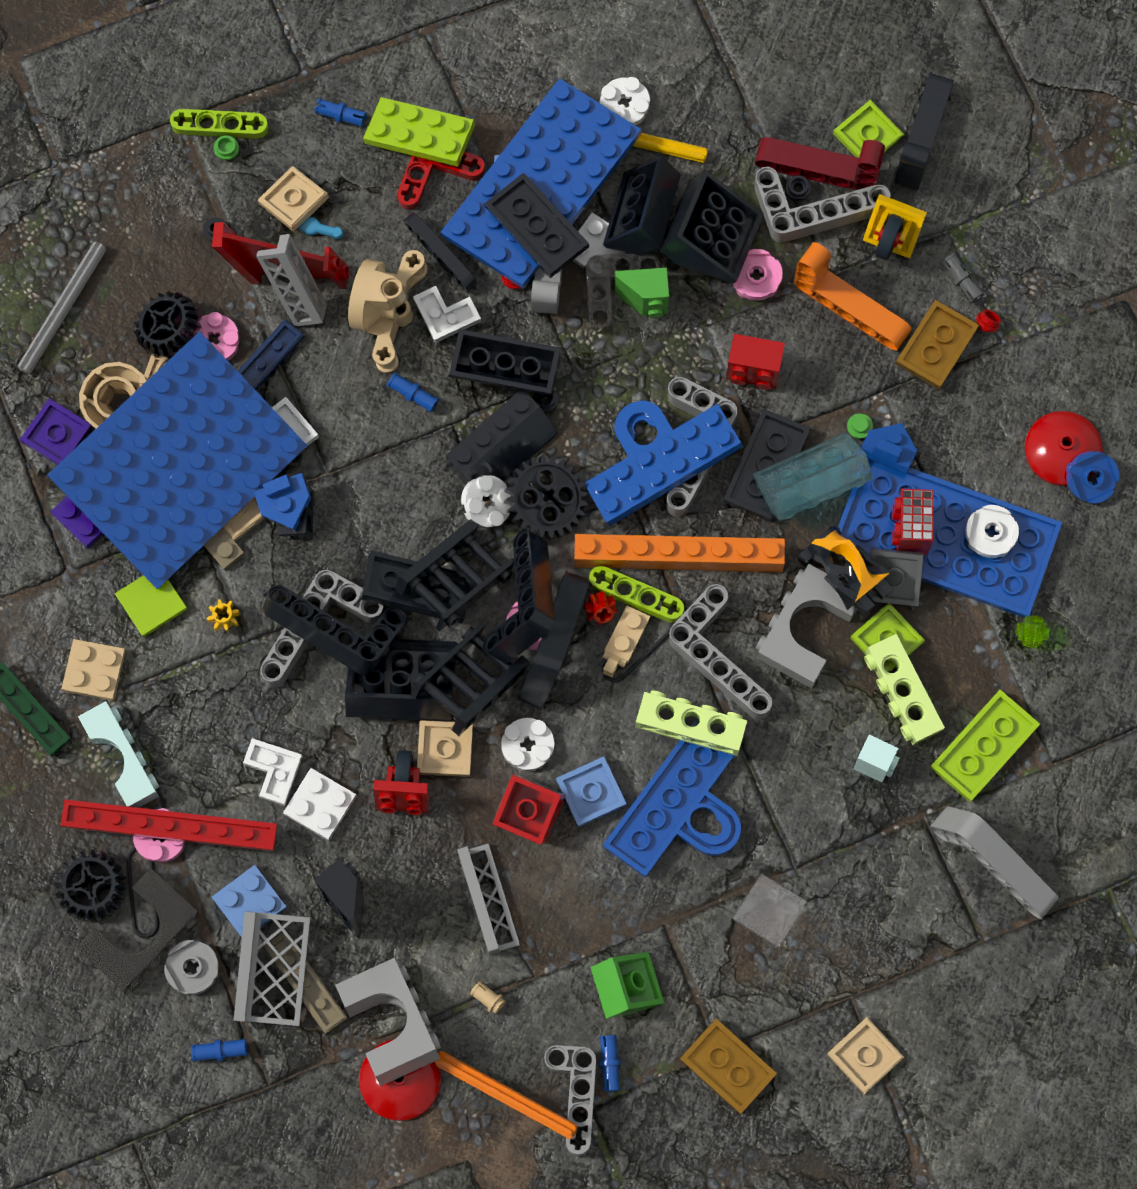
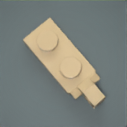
M626 606L604 650L603 658L607 662L604 666L603 674L612 678L618 665L624 668L629 663L650 620L649 615Z

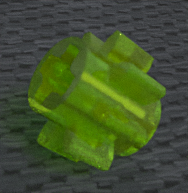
M1029 615L1023 619V623H1017L1016 635H1018V640H1021L1024 646L1036 648L1041 646L1043 640H1048L1050 629L1047 628V623H1044L1043 618Z

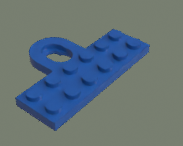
M636 401L628 404L620 411L614 426L616 436L628 457L585 482V486L607 525L610 527L743 448V445L718 404L673 430L656 404L649 401ZM641 421H645L649 426L657 429V437L648 445H639L635 441V426Z
M695 719L690 727L697 726L699 721ZM679 740L602 847L645 878L676 836L705 855L720 856L731 851L740 837V819L730 806L709 791L735 755ZM700 809L711 811L722 826L721 833L712 836L708 833L695 831L690 823L692 814Z

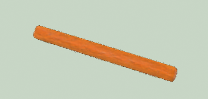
M444 1051L438 1052L440 1059L434 1062L442 1070L568 1139H572L576 1134L577 1124Z

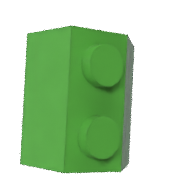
M667 268L615 271V294L642 316L660 318L663 315H667L669 305Z
M649 952L612 957L590 967L606 1019L626 1016L664 1004Z

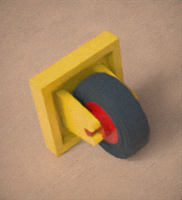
M879 194L863 241L876 245L875 256L881 259L888 260L892 252L910 258L927 212Z

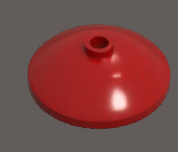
M1068 411L1052 412L1039 418L1030 428L1025 440V456L1032 471L1045 482L1057 486H1068L1066 468L1076 456L1086 451H1099L1103 453L1102 440L1095 426L1083 416ZM1068 440L1071 445L1064 446L1062 441ZM1091 471L1087 479L1091 477L1094 472Z
M394 1039L385 1041V1042L379 1044L378 1046H376L374 1049H376V1048H378V1047H380V1046H382V1045H384V1044H387V1043L393 1041ZM366 1056L359 1075L360 1091L366 1104L379 1116L394 1121L410 1120L426 1112L436 1100L441 1084L440 1070L435 1062L404 1075L402 1082L393 1080L380 1086Z

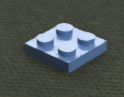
M601 757L556 778L561 792L566 794L565 801L578 828L626 806L625 799L605 757Z
M255 865L212 896V899L241 937L245 911L281 914L287 909L286 905ZM261 918V928L272 919Z

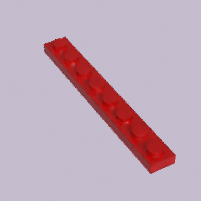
M64 799L60 825L62 828L273 852L278 827L277 823Z

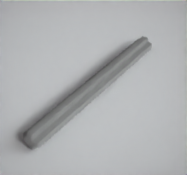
M93 242L18 364V367L23 372L32 373L106 252L104 245L99 242Z

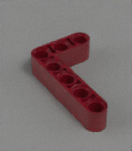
M764 137L761 138L755 165L759 168L771 167L776 172L786 175H799L808 180L852 190H860L877 185L885 145L876 140H865L858 158Z

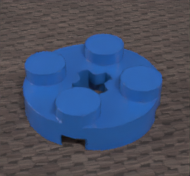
M1086 451L1079 454L1066 468V480L1070 492L1079 500L1088 503H1100L1107 500L1114 493L1115 490L1113 489L1116 486V482L1119 481L1117 464L1112 458L1099 451ZM1091 471L1094 473L1098 472L1095 483L1087 480Z

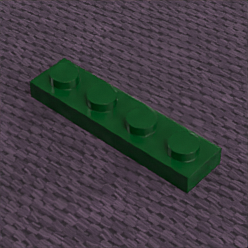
M3 662L0 663V700L45 751L53 757L71 741V738Z

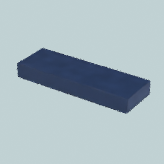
M284 319L240 367L238 372L257 390L305 338L304 334Z

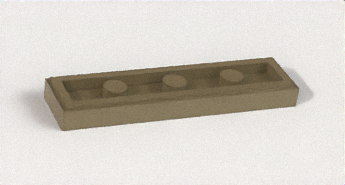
M284 933L270 941L279 953L291 944ZM268 944L263 946L272 959L277 956ZM293 946L282 957L292 968L300 962L301 954ZM279 958L274 961L283 975L289 971ZM306 960L302 1002L324 1033L328 1034L348 1018ZM298 966V967L294 970V972H295L298 976H299L300 966ZM290 973L285 978L295 991L298 988V981Z

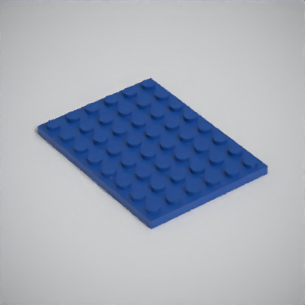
M199 331L49 472L47 476L135 568L158 589L255 496V491L264 488V483L271 481L308 445Z

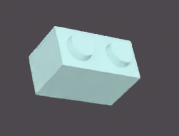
M869 735L859 754L854 770L883 782L885 776L891 778L900 759L895 756L898 748Z

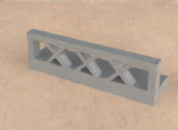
M280 235L276 249L258 251L256 257L294 326L323 323L327 303L291 235ZM278 258L280 265L273 264L268 259ZM278 274L289 278L290 282L286 283L277 278ZM290 292L297 295L299 300L288 297L287 293ZM301 310L308 313L309 316L299 317L296 311Z
M489 843L472 849H468V846L457 849L489 955L520 946ZM486 852L488 862L483 870L473 866L472 855ZM489 866H490L492 875L489 874V873H487V870H488ZM476 872L481 874L479 879H477ZM484 876L495 882L496 887L491 896L480 889V883ZM497 891H498V895H499L500 900L494 898V896L496 895ZM483 896L489 899L486 905ZM492 901L503 908L504 912L499 921L488 915L487 909ZM505 917L508 926L502 923ZM491 922H493L494 924H496V927H495L494 930H493V928H492ZM499 927L510 931L512 942L498 946L495 934Z

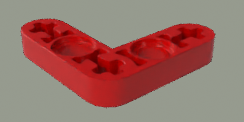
M464 151L461 158L464 159V165L462 164V169H459L461 161L457 167L411 156L397 193L400 206L411 210L419 205L433 168L467 180L476 181L482 178L485 173L484 161L481 157ZM473 164H477L478 169H475L474 172H470L469 167H472ZM420 169L425 175L421 180H414L410 176L411 172ZM411 185L414 187L413 198L405 201L404 195L409 194Z

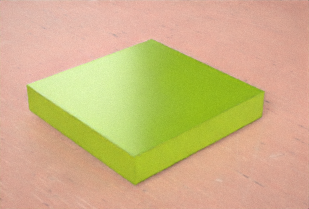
M871 100L833 130L834 136L858 158L865 140H876L885 145V154L904 138V133Z
M141 576L115 593V596L143 638L188 610L169 580L156 589L144 576Z
M890 603L885 605L850 637L865 655L868 647L897 634L908 656L925 641ZM884 662V669L888 673L896 668L893 662Z

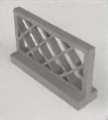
M245 911L234 1021L300 1026L310 917ZM261 918L272 919L280 929L267 938L260 930ZM278 920H284L288 922L282 926L278 922ZM293 921L304 922L303 934L294 941L284 928ZM282 931L291 944L279 953L270 940ZM261 935V937L265 941L259 945V938ZM301 939H302V949L296 944V943L299 942ZM267 943L277 956L264 965L258 958V950ZM295 946L301 954V959L299 963L291 968L282 955ZM279 958L289 971L276 980L267 967ZM257 962L262 967L258 972H256ZM298 966H300L299 976L294 972ZM264 970L274 983L261 992L255 985V977ZM292 973L298 981V988L288 995L279 982ZM277 985L286 998L273 1007L264 994ZM254 989H255L256 992L259 994V996H257V997L253 1000ZM297 993V998H296V1003H295V1002L292 1000L291 997H292L294 994ZM262 998L271 1011L263 1017L252 1016L253 1004ZM287 1000L295 1007L294 1020L283 1019L276 1010ZM274 1012L278 1018H270L268 1016Z

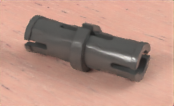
M956 253L949 255L943 260V265H945L955 279V285L960 286L971 303L978 301L984 296L985 293L972 277L973 273L971 270L966 269Z

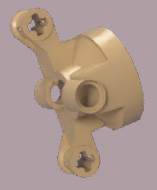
M411 250L404 254L397 274L386 272L383 262L367 258L362 262L354 279L348 308L349 326L355 330L378 335L372 356L378 370L383 373H391L398 367L399 360L393 343L398 327L408 326L413 320V312L407 301L410 289L426 277L428 273L424 256L417 250ZM398 309H406V311L401 315H398V313H396Z
M165 356L161 358L152 376L169 360V358ZM122 362L105 363L92 370L83 381L79 393L80 409L86 421L97 428L114 412L109 404L112 402L116 392L119 395L126 394L131 396L148 379L134 366Z

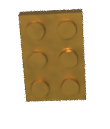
M934 300L895 364L940 390L978 330L979 324L941 302Z
M715 1019L680 1058L681 1062L740 1115L777 1075L770 1066L718 1019Z

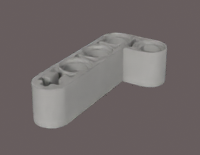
M541 268L537 270L532 285V312L558 314L562 270L552 278H549Z
M551 1046L544 1056L546 1067L551 1072L571 1074L567 1119L577 1124V1129L588 1128V1132L582 1130L581 1140L586 1142V1145H582L580 1150H575V1145L570 1144L571 1141L576 1140V1134L572 1139L566 1138L568 1152L573 1156L580 1157L587 1154L591 1145L596 1055L590 1048ZM555 1052L561 1053L565 1058L564 1062L559 1066H554L549 1061L550 1055ZM581 1054H586L590 1056L592 1062L590 1066L582 1068L576 1063L577 1057ZM586 1082L590 1086L589 1092L585 1095L577 1094L574 1090L576 1083ZM577 1109H584L588 1114V1118L586 1121L578 1123L572 1118L573 1112Z

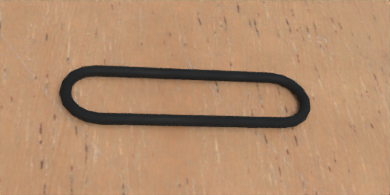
M652 616L647 626L657 617ZM670 629L619 678H611L605 674L603 676L610 682H620L669 636ZM607 660L604 662V664H603V666H602V673H603V671H604L603 669H604V666H605Z
M134 847L129 851L126 859L132 927L137 936L149 938L159 928L153 861L149 860L155 928L151 933L142 934L137 930L130 862L131 855L137 851Z

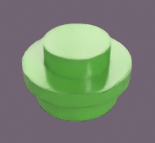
M227 135L219 137L214 143L216 156L222 160L235 158L239 152L237 140Z
M855 414L849 418L847 423L848 433L856 439L866 438L869 430L873 429L872 420L865 414Z

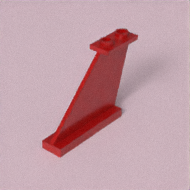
M224 222L214 223L212 248L250 284H261V275H266L256 257L257 252L276 249L278 245L238 236ZM325 247L324 256L299 251L313 278L331 279L340 289H346V280L350 276L349 267L331 247ZM278 258L268 259L269 262L280 265Z

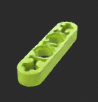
M177 109L170 116L173 131L181 135L215 137L227 135L233 138L258 139L264 137L269 129L267 119L260 113ZM184 117L186 122L183 123V126H179L178 122ZM193 118H195L196 127L192 125ZM211 118L214 123L210 128L205 129L200 126L201 120ZM230 119H235L239 122L238 127L234 130H229L225 127V123ZM243 120H246V130H243ZM259 121L261 126L258 127V130H254L253 125Z
M597 566L590 572V586L599 593L604 591L606 596L613 595L615 600L669 623H675L684 614L683 602L673 595L605 566ZM604 574L605 580L608 582L602 581L601 584H597L596 577ZM613 578H615L616 580L613 584V590H610V583H612ZM622 583H626L632 587V591L628 595H621L617 591V587ZM648 593L656 598V602L649 606L641 601V597ZM660 599L664 600L663 605L668 608H671L672 605H676L678 613L673 612L672 615H669L668 609L663 606H661L660 611L657 610L660 604Z

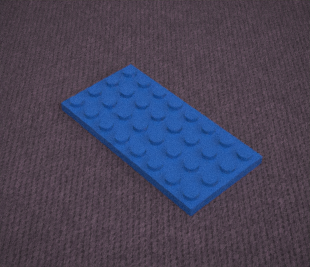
M559 78L442 229L441 236L524 289L540 267L485 208L484 203L522 173H525L562 215L573 224L640 137L642 130Z
M864 456L838 525L843 538L849 539L854 546L859 545L864 548L869 556L871 548L896 550V546L891 544L892 530H894L896 522L892 520V505H894L895 497H899L901 489L933 490V542L928 555H924L921 581L1017 616L1029 618L1063 522L909 468L906 474ZM998 505L1007 509L1018 524V539L1014 547L1003 557H983L968 547V541L965 536L966 524L969 517L984 506ZM990 525L989 529H985V533H988L989 537L999 535V532L995 531V526Z

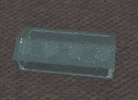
M846 432L753 474L769 509L779 521L789 519L800 511L813 508L820 502L838 497L843 492L854 487H860L865 482L873 479L866 453Z

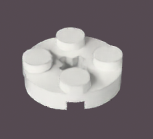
M618 78L603 87L600 104L632 124L638 125L644 120L649 110L650 97L645 86L637 78ZM622 98L631 100L629 107L626 108L623 104L619 105L618 102Z
M491 475L481 476L468 482L461 496V503L465 507L466 513L464 514L468 520L472 519L481 528L501 525L510 514L506 511L512 507L511 504L504 503V500L511 496L504 492V489L507 488L506 484L499 478ZM489 496L491 506L485 508V502L482 499Z
M987 505L974 512L969 517L965 528L968 547L977 554L987 558L1003 557L1008 554L1014 547L1019 535L1018 524L1011 516V513L998 505ZM990 525L995 526V531L999 532V535L989 537L988 533H985V529H989Z
M534 718L516 720L505 729L501 741L502 753L505 760L520 771L532 772L539 770L546 765V762L550 760L554 752L553 734L541 720ZM526 738H529L530 741H534L536 744L531 747V751H526L525 747L520 746V743H524Z

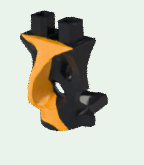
M837 525L825 530L799 554L800 558L798 561L805 567L813 561L820 562L824 566L827 573L824 579L839 594L847 610L854 606L865 615L876 605L868 595L871 590L881 600L894 590L886 579L890 572L875 562L866 553L864 548L859 545L854 546L849 539L843 538ZM840 555L845 559V563L838 565L834 563L833 557ZM839 578L847 580V585H843Z

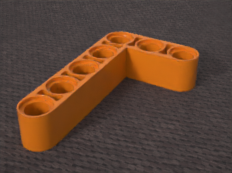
M813 242L797 263L794 284L802 292L887 348L897 351L912 331L911 326L899 316L828 271L831 253L821 244Z

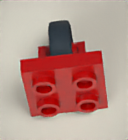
M399 750L396 766H388L386 781L374 780L375 808L383 813H395L396 811H406L411 815L429 813L428 783H420V768L413 767L412 751Z

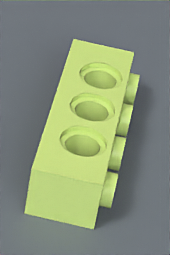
M897 634L868 647L865 651V662L871 671L875 670L879 678L876 680L882 694H887L890 700L888 706L895 718L899 717L903 725L900 729L906 741L910 740L912 745H915L940 733L945 727ZM884 662H893L897 667V671L895 673H888L884 669ZM896 686H906L909 695L906 697L899 696L896 692ZM910 708L919 710L921 714L920 720H912L908 715V710Z
M658 691L644 692L635 728L738 756L747 720H744L742 715L728 712L727 715L717 712L716 708L708 705L697 707L691 705V701L683 698L672 700L666 698L664 693ZM663 709H669L673 712L674 716L669 720H664L659 716V712ZM689 716H694L699 720V724L695 727H689L684 720ZM715 723L723 725L725 731L721 734H715L711 731L710 727Z

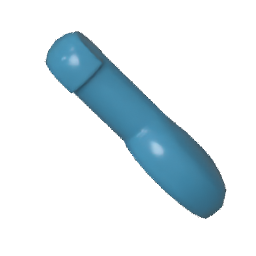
M313 217L306 219L297 228L301 233L308 236L322 234L333 237L335 240H340L344 235L340 227L336 226L335 228L321 224Z

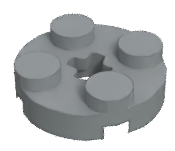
M186 940L178 943L170 950L164 972L167 981L175 990L184 995H197L207 991L219 976V961L214 951L208 945L194 940ZM188 961H192L193 964L199 963V967L196 969L197 973H185Z

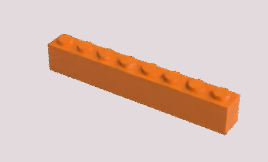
M575 534L574 568L605 566L614 569L783 572L785 564V539Z

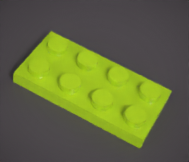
M381 97L363 140L368 145L458 167L475 127L474 119Z
M999 690L930 768L971 803L1039 727L1040 723L1002 690Z

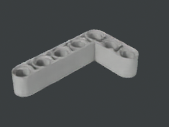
M771 167L759 169L756 173L754 184L770 236L779 243L871 218L876 203L872 198L878 197L879 194L891 197L887 187L884 185H874L790 209L776 170ZM768 179L772 184L763 185L760 181ZM777 202L780 206L772 208L768 203ZM857 204L860 209L852 210L848 205ZM830 210L833 211L836 214V216L828 217L824 214V212ZM807 217L812 222L809 224L802 223L800 219ZM779 224H783L787 226L788 229L785 231L778 230L776 226Z
M676 377L671 380L668 386V400L673 406L696 417L718 404L722 411L731 413L732 416L727 420L732 428L734 427L737 418L735 403L686 378ZM681 388L686 393L683 396H677L673 393V390ZM703 399L706 400L709 403V405L706 407H699L696 404V402L698 400ZM712 466L694 476L697 480L696 483L689 485L684 482L669 491L666 502L669 514L675 517H682L689 511ZM675 498H681L685 504L677 507L671 501Z
M330 570L320 571L303 596L310 603L318 602L321 604L320 609L326 613L330 606L334 604L370 624H375L384 612L382 604L360 599L362 587ZM325 580L334 582L330 589H322L320 587L321 583ZM348 592L357 595L351 602L343 600V596ZM369 605H377L379 607L375 614L365 612ZM285 627L260 669L265 684L272 688L283 685L308 644L307 641ZM285 646L294 648L289 656L281 655L280 651ZM272 668L280 670V674L276 678L267 677V672Z
M719 584L711 585L672 625L669 633V643L675 651L748 715L757 720L765 719L772 707L770 695L701 635L727 606L728 592L725 587ZM713 594H718L723 598V601L715 604L709 600V597ZM694 613H701L705 616V620L703 622H695L691 616ZM681 631L686 633L688 638L685 641H678L674 638V634ZM696 649H704L708 655L700 659L695 657L693 652ZM716 666H723L726 668L727 673L723 676H718L713 672V669ZM742 683L747 687V691L737 693L733 689V685ZM762 700L767 708L762 711L756 710L753 707V702Z
M947 806L931 824L930 829L940 839L966 847L1038 919H1043L1058 901L1059 897L977 814Z

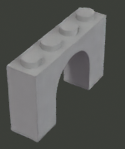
M808 564L805 571L799 570L793 582L797 584L793 592L787 591L781 602V605L784 606L780 615L774 614L768 627L772 628L767 637L762 635L755 649L759 650L757 659L802 684L813 688L827 660L803 648L794 640L790 631L792 617L804 608L820 607L850 622L857 609L852 606L847 610L839 594L824 579L827 573Z
M395 958L335 985L349 1017L380 1004H393L401 1007L407 1013L406 1026L396 1039L365 1053L380 1086L440 1059L437 1053V1049L441 1048L435 1033L429 1035L426 1026L431 1025L424 1010L419 1012L416 1006L420 1002L414 987L408 988L405 981L410 979L404 964L398 966Z

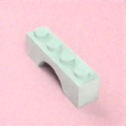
M105 701L78 716L94 745L108 744L122 752L124 770L115 786L126 806L139 808L159 797L155 790L159 788L156 779L152 773L147 776L143 768L147 765L140 751L135 753L130 745L135 742L127 728L122 730L118 723L123 719L115 706L110 708Z

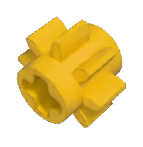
M219 599L218 605L208 607L212 616L207 617L209 623L216 622L214 624L216 632L222 628L229 633V628L232 625H239L235 617L239 616L240 612L238 609L232 610L233 602L231 600L224 604ZM226 612H227V614H228L229 617H228V618L223 617V618L220 620V618H219L218 615H219V614L225 615Z

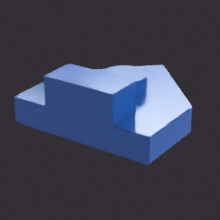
M899 423L869 430L859 454L907 474L917 449L903 424Z
M302 473L292 477L287 475L264 483V488L254 492L260 513L264 518L296 531L300 523L299 519L305 507H308L312 499Z

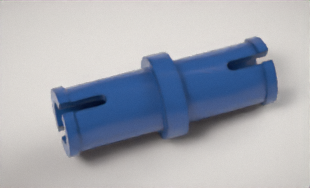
M321 98L316 102L319 106L315 105V114L334 118L335 122L339 123L344 121L362 128L365 125V122H363V120L367 119V112L349 108L345 103L336 104Z
M396 372L387 383V387L405 396V400L415 402L430 413L439 401V398L421 389L418 383L415 382L413 384Z
M617 1035L599 1036L602 1061H599V1067H602L603 1091L621 1090L618 1066L621 1065V1060L618 1059Z
M246 1038L223 1042L222 1039H217L215 1043L191 1045L193 1062L211 1059L223 1061L224 1058L248 1055Z

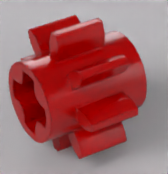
M604 591L590 595L588 602L584 603L589 621L595 619L598 625L612 621L613 614L618 613L613 595L607 597Z

